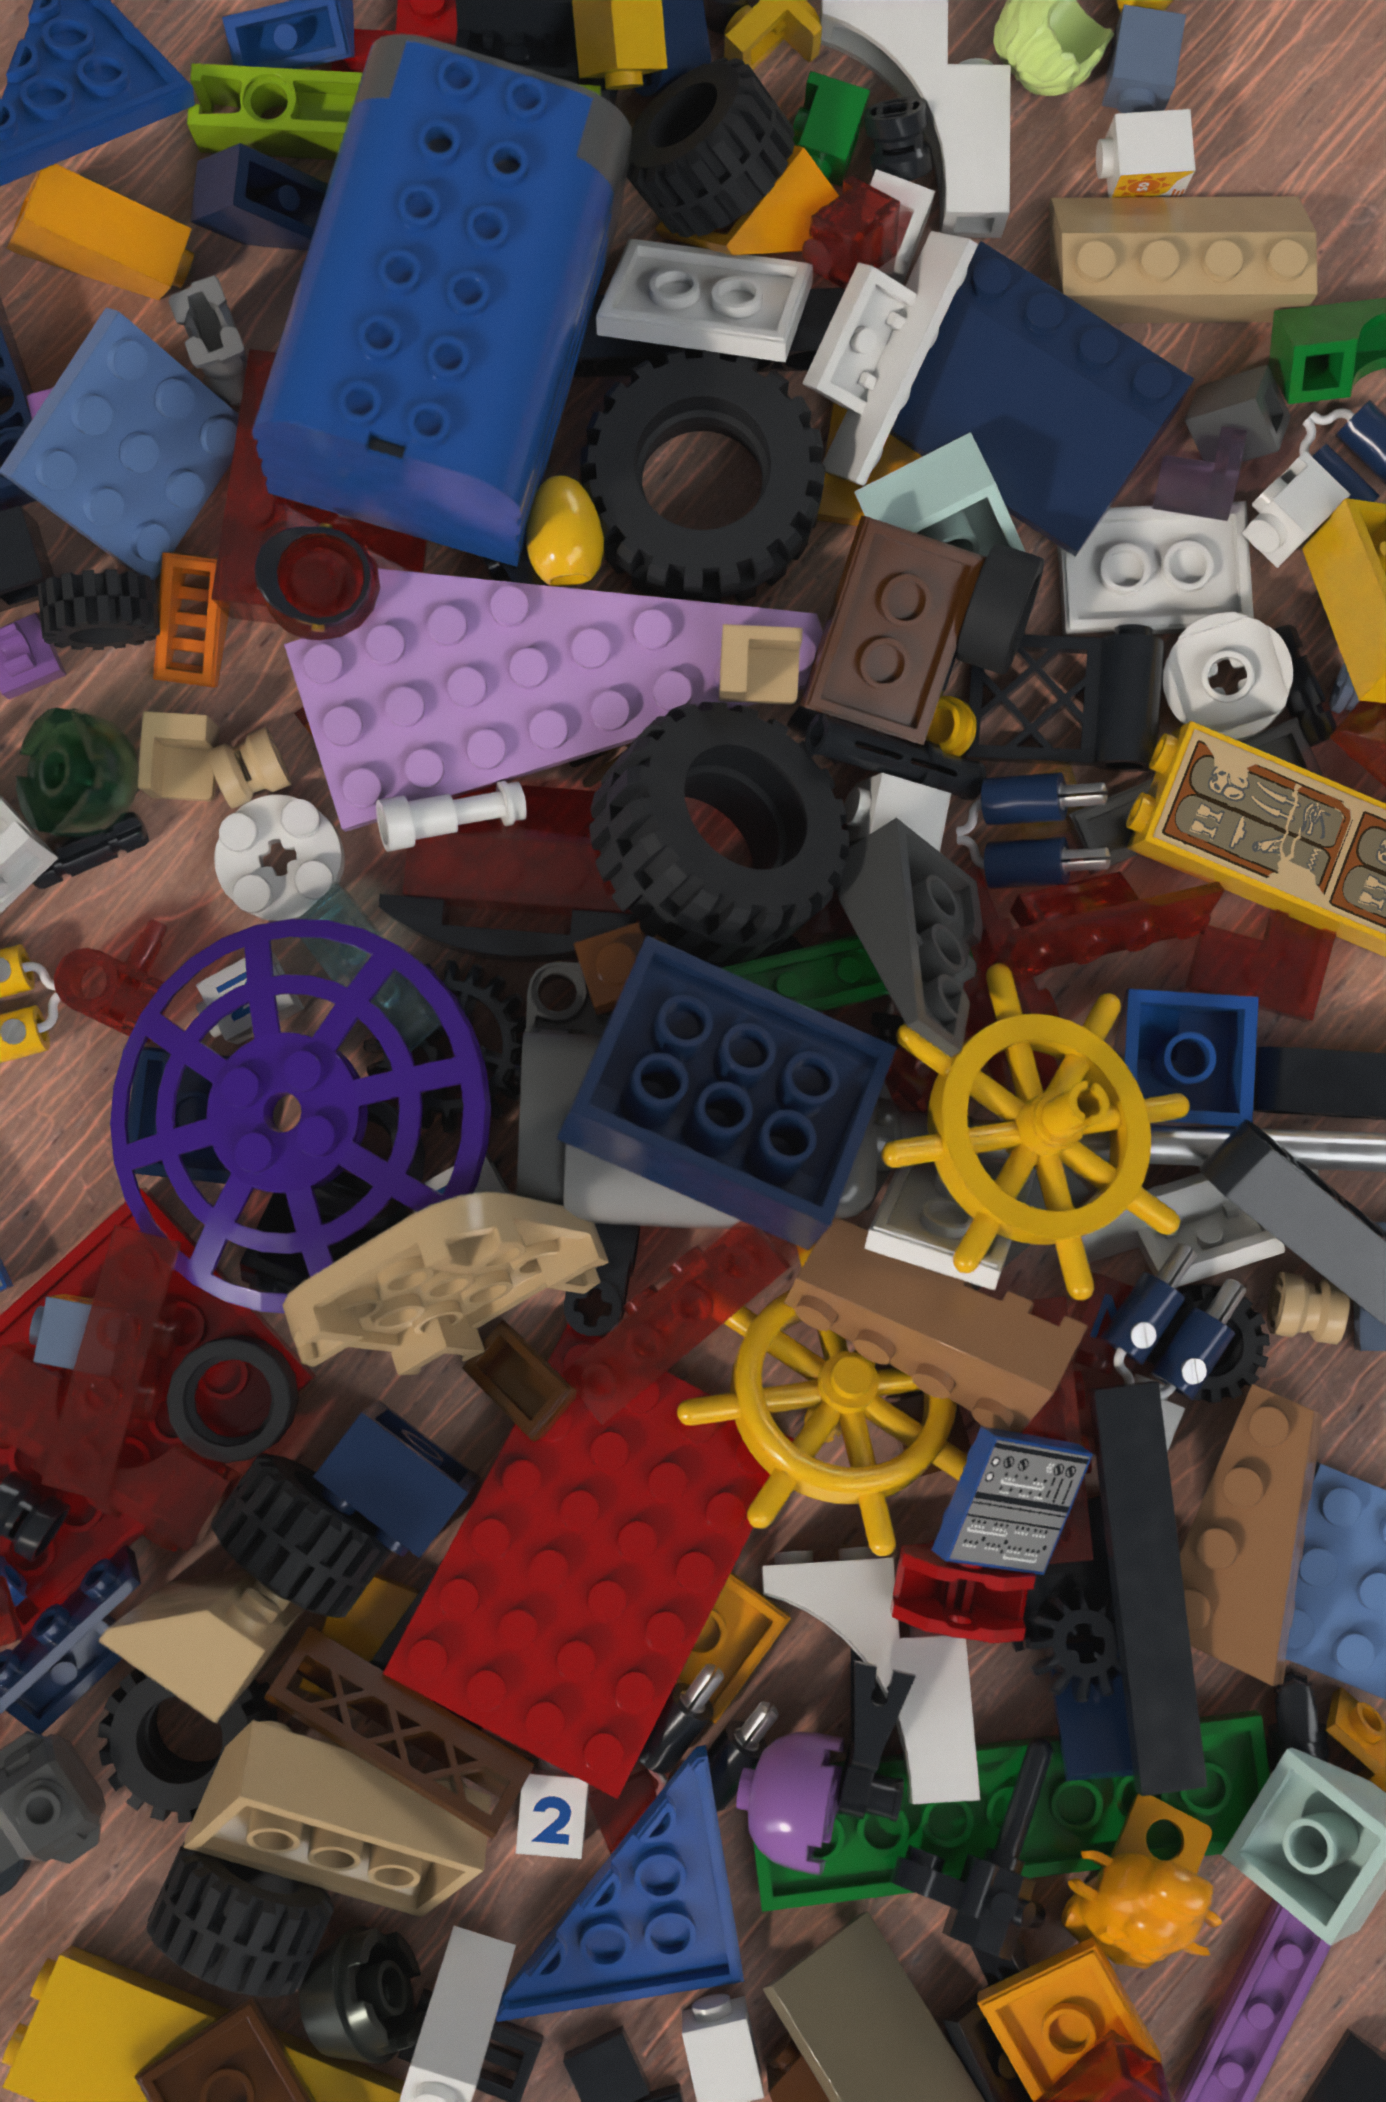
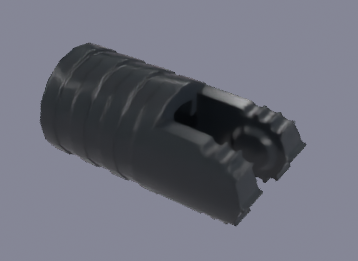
M1293 1669L1285 1673L1283 1684L1276 1685L1277 1688L1274 1689V1692L1278 1694L1275 1697L1277 1723L1268 1726V1737L1270 1738L1269 1752L1272 1758L1271 1774L1285 1751L1291 1747L1329 1763L1328 1757L1330 1752L1329 1745L1327 1744V1726L1318 1722L1317 1705L1315 1704L1316 1696H1313L1312 1682L1307 1680V1675L1294 1672Z

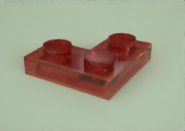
M1271 909L1263 940L1211 925H1205L1200 929L1185 988L1205 994L1259 997L1258 1009L1302 1022L1313 1021L1336 932L1326 928L1319 929L1288 916L1289 913L1279 909Z

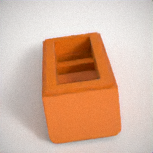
M183 552L162 553L158 607L160 634L156 635L153 680L212 688L218 687L234 586L236 560ZM186 574L210 577L209 589L186 586ZM182 599L208 602L207 614L181 611ZM178 625L206 628L205 640L176 636ZM174 650L204 654L203 666L172 662Z

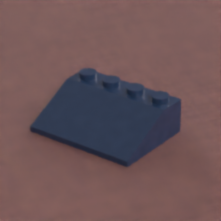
M980 241L968 265L966 278L957 289L942 320L938 337L934 345L928 350L911 386L909 399L900 410L889 434L921 456H925L971 432L996 482L1009 514L1076 557L1177 413L1194 378L986 243Z
M647 935L556 1139L809 1250L831 1226L897 1047Z

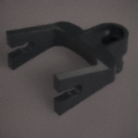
M850 1647V1727L836 1814L863 1820L866 1813L889 1818L890 1821L896 1822L903 1798L904 1779L876 1774L879 1767L881 1754L916 1675L893 1669L891 1680L887 1686L888 1695L886 1699L878 1683H875L877 1665L863 1662Z

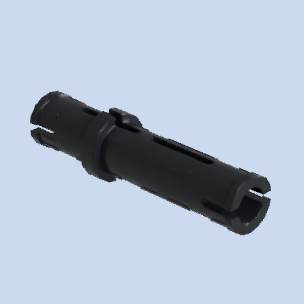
M817 714L810 722L806 732L805 745L810 754L823 755L865 770L889 774L949 792L964 800L972 801L976 799L981 793L982 783L986 778V768L983 763L942 752L940 745L925 740L924 745L909 742L873 729L834 719L827 714ZM855 744L880 751L883 755L858 748ZM911 762L920 763L929 767L936 768L937 771L929 768H924L918 765H914Z

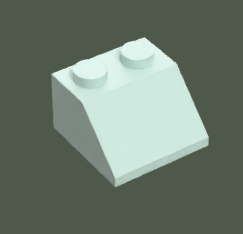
M971 432L854 491L861 509L867 517L987 557L995 543L1025 552L996 482Z
M1293 1747L1288 1748L1222 1853V1856L1331 1946L1360 1930L1386 1889V1793L1365 1778Z

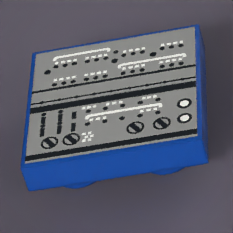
M981 1426L975 1442L969 1449L967 1462L952 1500L943 1514L942 1525L932 1551L943 1560L949 1562L1044 1575L1093 1454L1076 1443Z

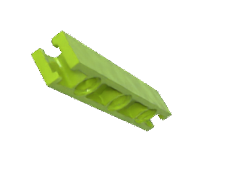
M191 63L190 81L200 104H195V106L188 108L187 126L201 153H218L242 143L273 157L336 160L363 73ZM580 85L601 96V86ZM214 104L241 108L237 113H213ZM281 106L286 108L282 115L277 118H261L262 114L271 107Z

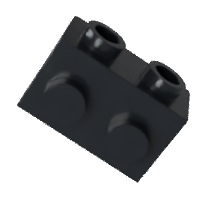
M456 0L458 28L455 42L456 47L579 85L572 0Z

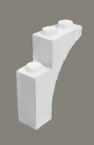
M821 0L819 15L820 25L822 26L821 45L840 51L863 64L878 75L899 98L917 97L925 100L928 124L923 130L925 141L932 148L933 164L939 189L940 233L964 238H1002L1010 214L1011 65H994L991 61L982 58L967 59L959 64H948V0Z
M870 1547L838 1549L839 1561L813 1563V1551L774 1553L775 1565L762 1566L761 1569L764 1596L786 1602L809 1613L844 1639L863 1662L877 1665L875 1680L886 1699L888 1695L887 1686L891 1680L893 1669L916 1675L896 1720V1727L903 1751L908 1802L912 1804L980 1800L966 1639L926 1632L912 1625H909L910 1638H900L898 1620L892 1618L890 1611L895 1585L893 1558L878 1559V1555L873 1553Z
M453 1926L399 2102H471L516 1945Z

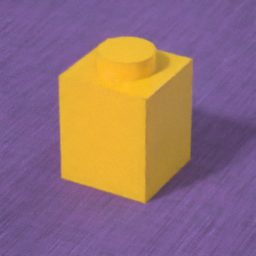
M572 0L579 78H605V89L608 90L630 89L643 86L644 74L668 69L662 0Z

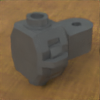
M27 1731L0 1749V1874L21 1859L41 1862L53 1859L70 1864L100 1842L101 1824L106 1810L103 1792L71 1742L59 1735L49 1734L48 1736H43Z

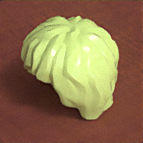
M1008 0L995 25L993 43L996 53L999 54L1000 61L1004 65H1011V74L1015 75L1016 81H1020L1025 89L1033 94L1055 96L1074 91L1091 75V71L1103 57L1109 42L1114 36V32L1111 28L1106 29L1098 24L1082 9L1077 0Z

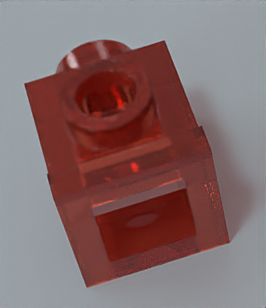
M850 176L843 181V194L821 207L811 216L810 238L804 242L802 247L805 262L813 264L814 273L845 290L858 263L871 265L879 269L897 255L900 201Z

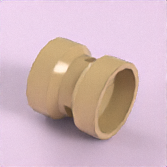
M267 727L249 733L244 743L234 747L222 744L207 750V757L224 798L232 809L250 802L254 793L267 789L275 792L292 785L282 755ZM241 758H243L244 763H245V765H246V767H247V770H248V772H249V774H250L252 780H250V778H249V776H248V773H247V771H246V769H245V766H244V764H243Z
M1279 1271L1275 1276L1269 1295L1267 1311L1269 1332L1274 1335L1294 1337L1299 1332L1306 1333L1308 1331L1314 1341L1337 1345L1345 1333L1348 1322L1350 1297L1328 1279H1323L1314 1286L1313 1283L1306 1282L1302 1275Z

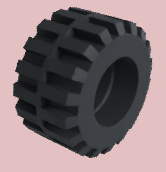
M727 58L716 59L709 64L704 63L680 76L662 90L642 111L631 129L632 139L626 177L673 234L678 233L680 237L686 238L695 234L698 237L707 235L717 228L722 229L740 216L745 215L774 187L775 181L783 174L788 165L786 160L793 153L795 145L792 140L795 136L794 129L749 64H745L743 60L737 58L729 61Z
M261 1453L213 1517L211 1527L226 1552L244 1570L276 1594L310 1612L335 1618L345 1617L392 1551L374 1536L373 1531L377 1526L357 1510L352 1516L346 1515L322 1497L320 1491L324 1485L313 1478L316 1473L315 1471L289 1458Z
M136 1667L119 1683L121 1686L110 1695L104 1707L105 1710L109 1711V1714L99 1723L98 1737L107 1738L108 1743L99 1751L102 1766L113 1763L116 1772L108 1781L115 1792L125 1785L133 1793L126 1803L136 1811L144 1803L153 1806L150 1818L165 1821L171 1812H177L178 1823L192 1822L225 1746L253 1720L258 1722H278L277 1708H269L267 1700L264 1699L270 1685L268 1681L259 1685L256 1679L251 1682L218 1720L223 1736L221 1753L214 1759L195 1762L185 1760L172 1753L163 1743L158 1731L157 1714L159 1705L164 1699L175 1697L176 1695Z
M183 1842L147 1921V1933L152 1937V1942L179 1967L193 1976L222 1989L260 1997H279V1995L288 1996L293 1994L296 1989L300 1988L334 1911L331 1897L323 1888L184 1848L185 1842Z

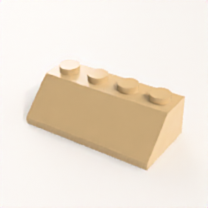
M1298 196L1050 199L1051 286L1108 323L1273 322L1274 310L1310 306L1318 294L1316 230Z
M240 1568L168 1582L107 1628L99 1642L216 1723L267 1666L305 1609L276 1594L246 1570Z
M253 1720L225 1746L187 1831L184 1848L423 1917L484 1871L487 1836L332 1740L318 1741L293 1733L288 1726L279 1722H258ZM449 1779L438 1782L452 1791ZM462 1781L467 1801L490 1814L491 1795L469 1789L467 1784Z

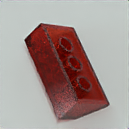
M496 785L453 798V800L496 792ZM521 785L526 801L527 814L525 820L515 821L514 825L505 826L501 817L458 825V830L455 833L415 840L414 847L407 848L403 887L404 896L444 899L452 907L572 916V909L623 913L612 899V895L616 892L610 881L603 883L595 861L600 857L601 852L600 850H593L591 846L589 825L595 820L592 818L591 805L596 791ZM629 909L624 912L626 914H633Z

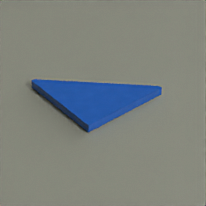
M34 0L28 14L29 26L24 39L18 41L6 73L7 85L2 99H0V186L195 106L193 86L110 0Z
M706 1745L695 1747L503 1990L496 2014L497 2022L744 1982L739 1941Z

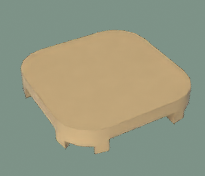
M481 1192L458 1196L431 1205L409 1216L304 1281L288 1294L283 1303V1308L301 1363L315 1367L345 1348L353 1347L391 1352L398 1375H417L420 1373L421 1367L443 1354L460 1355L464 1362L485 1352L477 1328L545 1288L585 1294L600 1283L595 1267L605 1265L609 1261L594 1222H587L577 1218L562 1205L507 1193Z

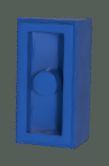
M291 0L222 17L234 66L305 69L355 57L352 0Z

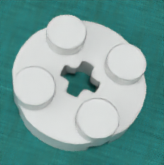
M1221 612L1208 615L1188 626L1171 648L1163 670V689L1166 700L1173 714L1181 723L1186 724L1189 721H1193L1238 741L1252 737L1269 727L1285 709L1293 684L1292 660L1281 636L1260 620L1237 612ZM1222 660H1229L1233 668L1244 667L1247 672V678L1238 682V692L1235 694L1226 695L1222 687L1212 689L1209 684V678L1218 674L1217 663Z
M268 795L256 798L241 806L235 813L227 816L219 828V839L214 855L216 874L225 894L243 911L269 922L305 919L317 913L327 903L326 899L333 893L336 884H339L345 865L343 844L334 825L313 804L289 795ZM281 842L284 849H295L296 860L287 863L288 873L282 876H277L273 867H264L263 864L264 856L271 853V846Z

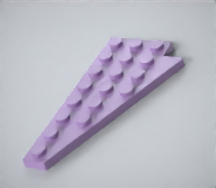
M341 564L328 567L342 612L350 608L361 594L365 580L363 567ZM370 568L372 587L368 601L355 618L347 621L344 626L284 644L341 828L347 832L377 822V800L404 795L407 801L445 794H450L453 799L494 786L498 781L505 780L507 782L632 743L658 716H666L672 708L684 704H696L698 707L701 702L727 703L728 710H732L736 705L747 707L757 704L719 701L723 624L802 628L798 691L805 689L823 632L817 613Z

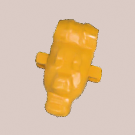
M1137 1793L1134 1796L1111 1856L1109 1857L1095 1850L1080 1851L1082 1859H1088L1102 1866L1098 1875L1088 1883H1083L1079 1878L1068 1881L1069 1887L1075 1893L1067 1901L1061 1916L1062 1924L1079 1943L1095 1936L1106 1957L1116 1965L1147 1969L1156 1961H1163L1168 1955L1181 1950L1194 1955L1209 1956L1208 1947L1200 1946L1193 1941L1198 1936L1204 1922L1212 1928L1222 1925L1220 1917L1209 1910L1212 1904L1214 1886L1208 1880L1197 1875L1212 1837L1211 1828L1152 1795L1141 1796ZM1161 1819L1171 1822L1178 1829L1181 1837L1178 1853L1172 1859L1166 1861L1156 1858L1149 1851L1146 1842L1149 1827L1155 1821Z

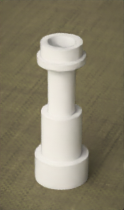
M505 780L498 781L496 783V792L454 800L450 794L407 801L406 797L402 795L380 799L376 802L379 833L387 852L414 847L415 840L455 833L458 830V825L501 817L503 824L510 826L514 825L515 821L525 820L527 814L524 792L518 781L507 783Z

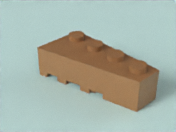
M833 1218L831 1226L819 1238L796 1277L784 1304L795 1309L797 1316L807 1325L822 1331L831 1330L852 1342L857 1352L866 1359L877 1364H890L911 1376L915 1385L928 1395L940 1399L949 1398L970 1410L973 1418L982 1426L1021 1433L1054 1394L1088 1325L1064 1316L1060 1326L1054 1325L1031 1315L1033 1302L1007 1291L1004 1299L998 1300L974 1290L970 1282L864 1249L868 1230L843 1219Z
M1252 1384L1181 1549L1180 1562L1190 1646L1271 1686H1276L1284 1682L1287 1662L1285 1658L1289 1631L1293 1622L1296 1602L1294 1600L1299 1564L1302 1561L1306 1536L1304 1532L1309 1500H1311L1323 1416L1312 1409Z

